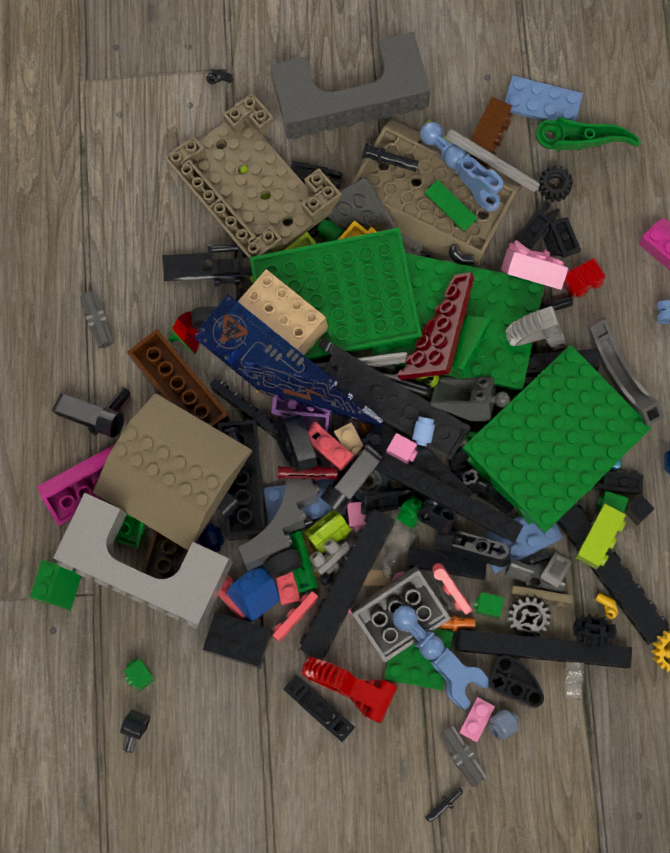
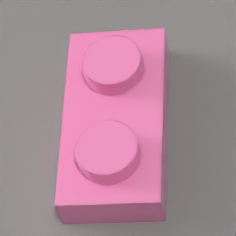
M477 697L459 734L477 743L495 706Z

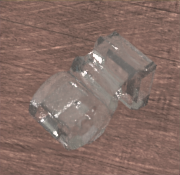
M564 662V670L567 672L563 687L564 699L581 700L585 663Z

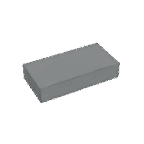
M555 552L540 578L558 588L572 561Z

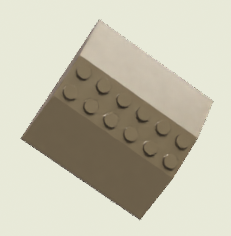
M155 393L131 419L109 453L93 493L189 550L192 542L196 543L252 450Z

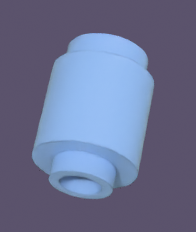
M419 416L418 421L415 423L412 437L413 440H416V444L427 446V443L432 442L435 428L433 424L434 419Z

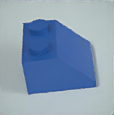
M262 565L251 569L232 583L226 593L251 623L280 601L274 580L270 578L267 570Z

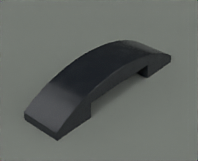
M295 675L284 687L283 690L342 743L356 728L298 675Z

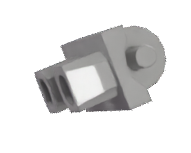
M329 539L323 545L327 551L324 556L317 551L309 557L313 564V571L321 575L324 572L330 574L335 571L337 573L339 565L343 562L341 557L347 552L345 547Z

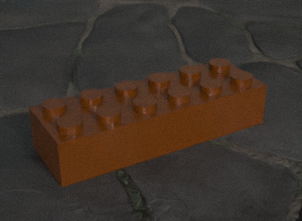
M158 329L127 351L129 358L161 397L215 429H218V423L230 420L227 411Z

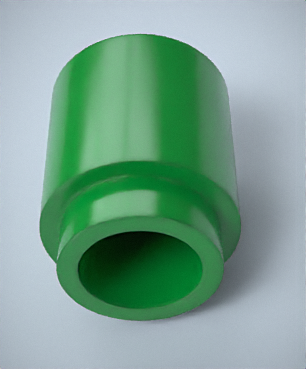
M324 219L317 228L319 235L327 242L338 240L345 232L333 221H328L327 219Z

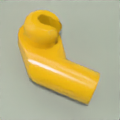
M599 592L595 601L604 605L605 614L608 619L616 618L618 609L615 600Z

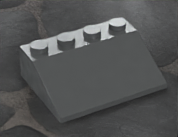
M417 566L350 609L384 663L417 642L409 631H401L395 627L393 614L399 607L409 606L414 609L418 616L417 623L425 632H432L451 619Z

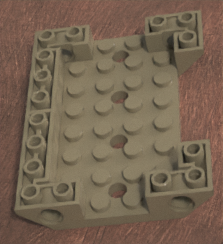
M251 93L223 114L225 122L199 141L192 136L164 157L167 163L249 259L254 256L282 251L329 216L342 197L341 192L319 168L304 179V184L263 138L273 123L274 117L256 96ZM220 143L227 144L224 149L217 148ZM243 166L249 169L244 175L239 173L240 168ZM265 193L271 195L268 200H262L261 196ZM286 219L293 220L290 226L283 225Z
M392 119L384 126L373 146L377 148L384 147L387 152L419 161L417 171H410L386 163L389 166L388 169L381 170L378 168L379 164L376 161L366 158L352 184L368 176L395 224L391 229L400 227L403 243L423 253H433L437 260L442 261L452 260L448 252L451 246L456 245L463 255H474V264L466 266L478 268L490 247L495 232L504 216L508 214L523 185L490 167L489 169L494 170L502 178L503 188L497 193L500 197L498 209L491 212L484 210L476 202L468 186L459 178V174L455 173V169H451L444 160L440 159L441 154L421 145L422 140L419 131ZM419 179L422 184L415 187L411 184V181ZM437 180L478 218L464 233L424 195V192ZM488 197L486 198V201L488 203L494 204V202L491 199H489ZM485 212L488 218L482 220L478 217V213Z

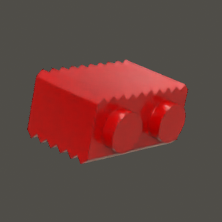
M593 258L567 272L563 286L572 298L576 296L581 298L588 293L587 290L600 288L604 284L606 276L596 259Z

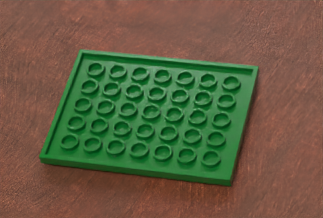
M400 227L250 257L254 283L267 269L326 317L328 329L304 355V361L332 356L317 346L322 338L348 353L422 337Z
M405 253L421 332L428 320H432L436 314L434 310L444 300V292L454 275L471 272L475 278L464 321L470 315L488 318L490 322L488 330L462 378H494L495 386L522 391L532 342L520 346H511L506 337V330L514 321L539 311L544 285L505 273ZM417 339L374 347L372 356L407 352V355H412L416 348L415 343ZM400 363V364H393V365H398V366H403V367H405L407 363Z
M570 345L462 449L543 533H546L652 427L645 425L640 415Z

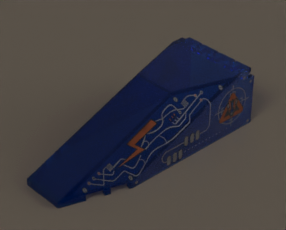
M229 294L224 297L197 330L200 333L195 334V339L208 352L259 393L377 428L383 427L384 421L367 406H364L362 410L357 407L356 403L350 401L354 395L349 392L345 397L335 388V385L338 383Z

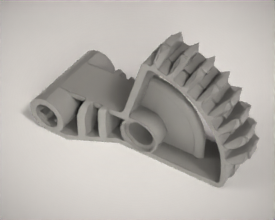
M552 306L530 313L514 321L506 330V337L511 346H520L546 339L551 353L561 352L568 348L556 310L554 311Z

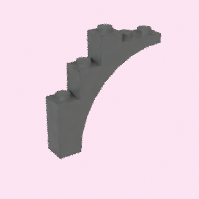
M281 452L284 466L291 467ZM286 478L285 494L274 519L255 538L238 547L247 571L263 565L267 560L279 553L290 550L292 542L288 534L305 527L304 519H306V515L302 508L319 501L318 494L320 490L316 482L312 483L311 479Z

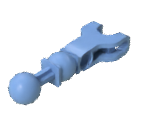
M436 122L425 123L420 130L421 140L427 145H436L441 150L440 159L444 160L448 167L455 169V173L459 174V178L468 186L474 199L484 210L491 212L498 209L500 197L497 193L503 188L502 178L494 170L485 169L461 147L452 142L449 144L443 138V129ZM488 197L489 199H491L494 202V204L488 203L486 201V198Z
M401 606L396 609L393 614L395 627L401 631H409L417 640L414 646L419 647L421 655L430 660L429 662L445 679L447 697L458 708L466 710L470 705V701L465 695L467 684L473 682L478 687L487 688L489 686L488 677L480 668L465 667L448 648H444V644L438 636L430 631L425 632L417 623L418 616L414 609L409 606Z

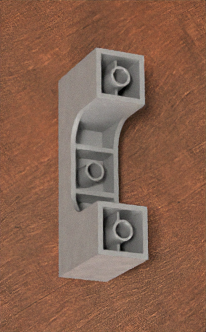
M84 493L53 557L58 560L57 565L70 571L75 568V573L87 579H90L92 576L94 577V582L104 587H108L110 584L112 585L111 590L124 596L127 592L130 594L129 598L141 604L146 601L148 602L147 606L161 612L164 609L166 610L165 615L179 620L181 617L184 619L183 623L197 629V626L203 627L233 562L223 555L192 542L179 571L168 579H156L119 562L113 551L115 538L127 514L111 504Z

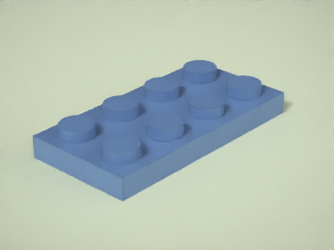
M512 75L505 103L512 105L511 113L540 121L557 120L558 117L576 122L583 93Z
M335 479L312 481V483H317L320 490L318 494L319 501L302 508L306 517L311 516L312 520H319L334 509L322 500L320 496L330 484L332 485L336 481ZM286 485L263 488L268 523L274 519L281 506ZM345 510L342 512L341 516L346 515Z
M522 516L514 519L524 525L515 543L493 532L481 536L506 544L509 548L510 559L521 561L529 555H533L563 539L556 523L546 533H543L534 523L528 525ZM480 548L482 552L486 550V548ZM489 564L494 574L507 567H497Z

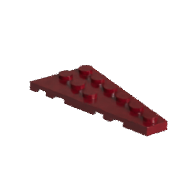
M471 272L454 275L444 292V300L434 310L436 314L432 320H428L421 332L422 337L417 339L413 354L408 355L405 360L406 366L403 371L400 370L397 377L400 380L450 374L475 278Z

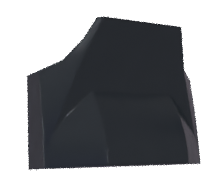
M568 217L550 223L549 230L543 238L550 256L565 258L581 252Z

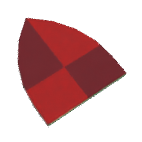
M192 311L182 313L176 318L170 329L174 334L169 336V341L173 343L180 340L195 355L200 344L201 330L192 327Z

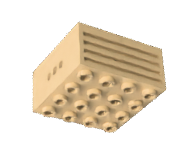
M266 269L227 313L235 321L240 319L238 323L245 329L247 327L248 330L244 343L238 338L225 342L234 350L227 361L232 364L241 355L242 357L239 361L241 362L242 359V364H245L246 361L249 362L246 365L247 367L244 368L245 370L241 371L242 374L247 376L244 371H251L255 367L261 369L259 370L260 372L269 374V379H272V382L274 379V383L278 385L290 373L292 368L297 365V361L304 357L328 329L326 317ZM218 323L215 329L219 338H221L222 325L220 324V327H218ZM272 345V349L265 353L266 347ZM277 349V353L270 357L272 350ZM293 349L294 353L289 358L286 357L289 350ZM279 353H282L283 356L281 357V359L279 361H275V357ZM298 353L299 357L294 362L291 361L293 355Z

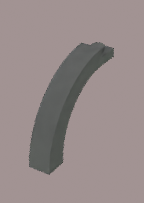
M601 317L587 325L592 338L590 339L594 349L598 348L599 361L619 395L640 415L645 425L650 426L664 418L659 401L644 389L628 367L615 342L607 319Z

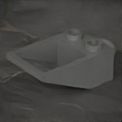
M439 377V381L434 387L431 406L471 421H491L494 404L499 407H506L510 402V397L506 392L496 394L494 378L473 377L459 380L455 377Z

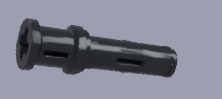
M367 142L362 154V159L368 158L376 161L378 164L382 162L414 172L417 171L419 165L417 160L387 152L384 147L377 148L369 145Z

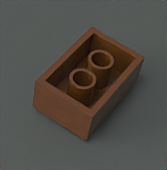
M491 97L470 140L496 155L497 146L500 147L504 139V132L508 131L512 122V105ZM467 152L479 164L487 166V163Z

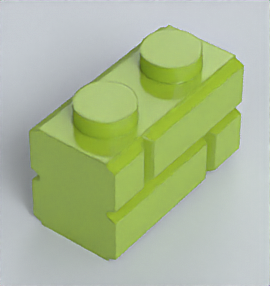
M333 509L307 529L304 534L314 548L322 554L327 552L323 545L329 539L335 542L344 540L352 530L341 514Z

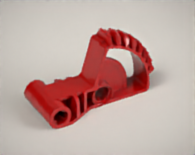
M314 657L307 658L301 671L305 678L351 699L364 717L380 724L398 688L385 680H359L349 671Z

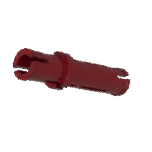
M317 465L315 468L296 472L292 467L278 466V479L337 480V467H319Z

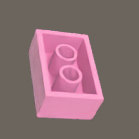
M514 246L513 249L507 248L501 270L512 276L562 290L568 267L564 266V262L559 259L549 257L547 260L546 256L531 252L530 255L525 249Z

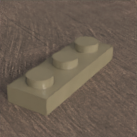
M514 585L510 595L515 597L517 601L519 596L526 599V594H528L532 599L534 595H537L538 601L542 598L544 599L543 605L546 602L553 603L554 607L557 608L569 606L572 599L571 595Z

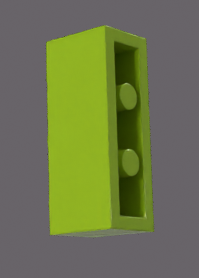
M604 504L576 559L596 570L600 565L604 566L609 557L606 555L608 548L613 549L617 538H615L617 531L621 532L626 524V521H624L626 515Z

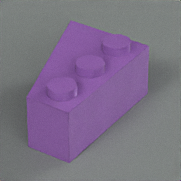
M273 395V416L282 419L301 415L307 430L315 421L329 433L331 404L314 399V406L288 399L287 395Z

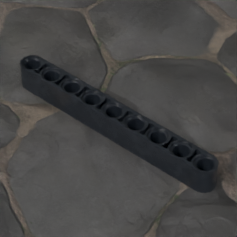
M467 630L456 631L455 651L496 656L508 655L516 658L631 668L632 647L602 644V647H599L597 644L591 646V643L583 644V642Z

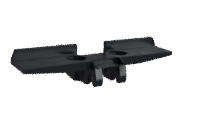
M208 244V253L162 255L164 281L214 279V286L227 283L240 285L241 277L253 275L251 264L248 269L241 268L240 261L243 258H249L237 244ZM238 252V258L213 259V253ZM206 260H210L213 264L211 271L203 269L202 265Z

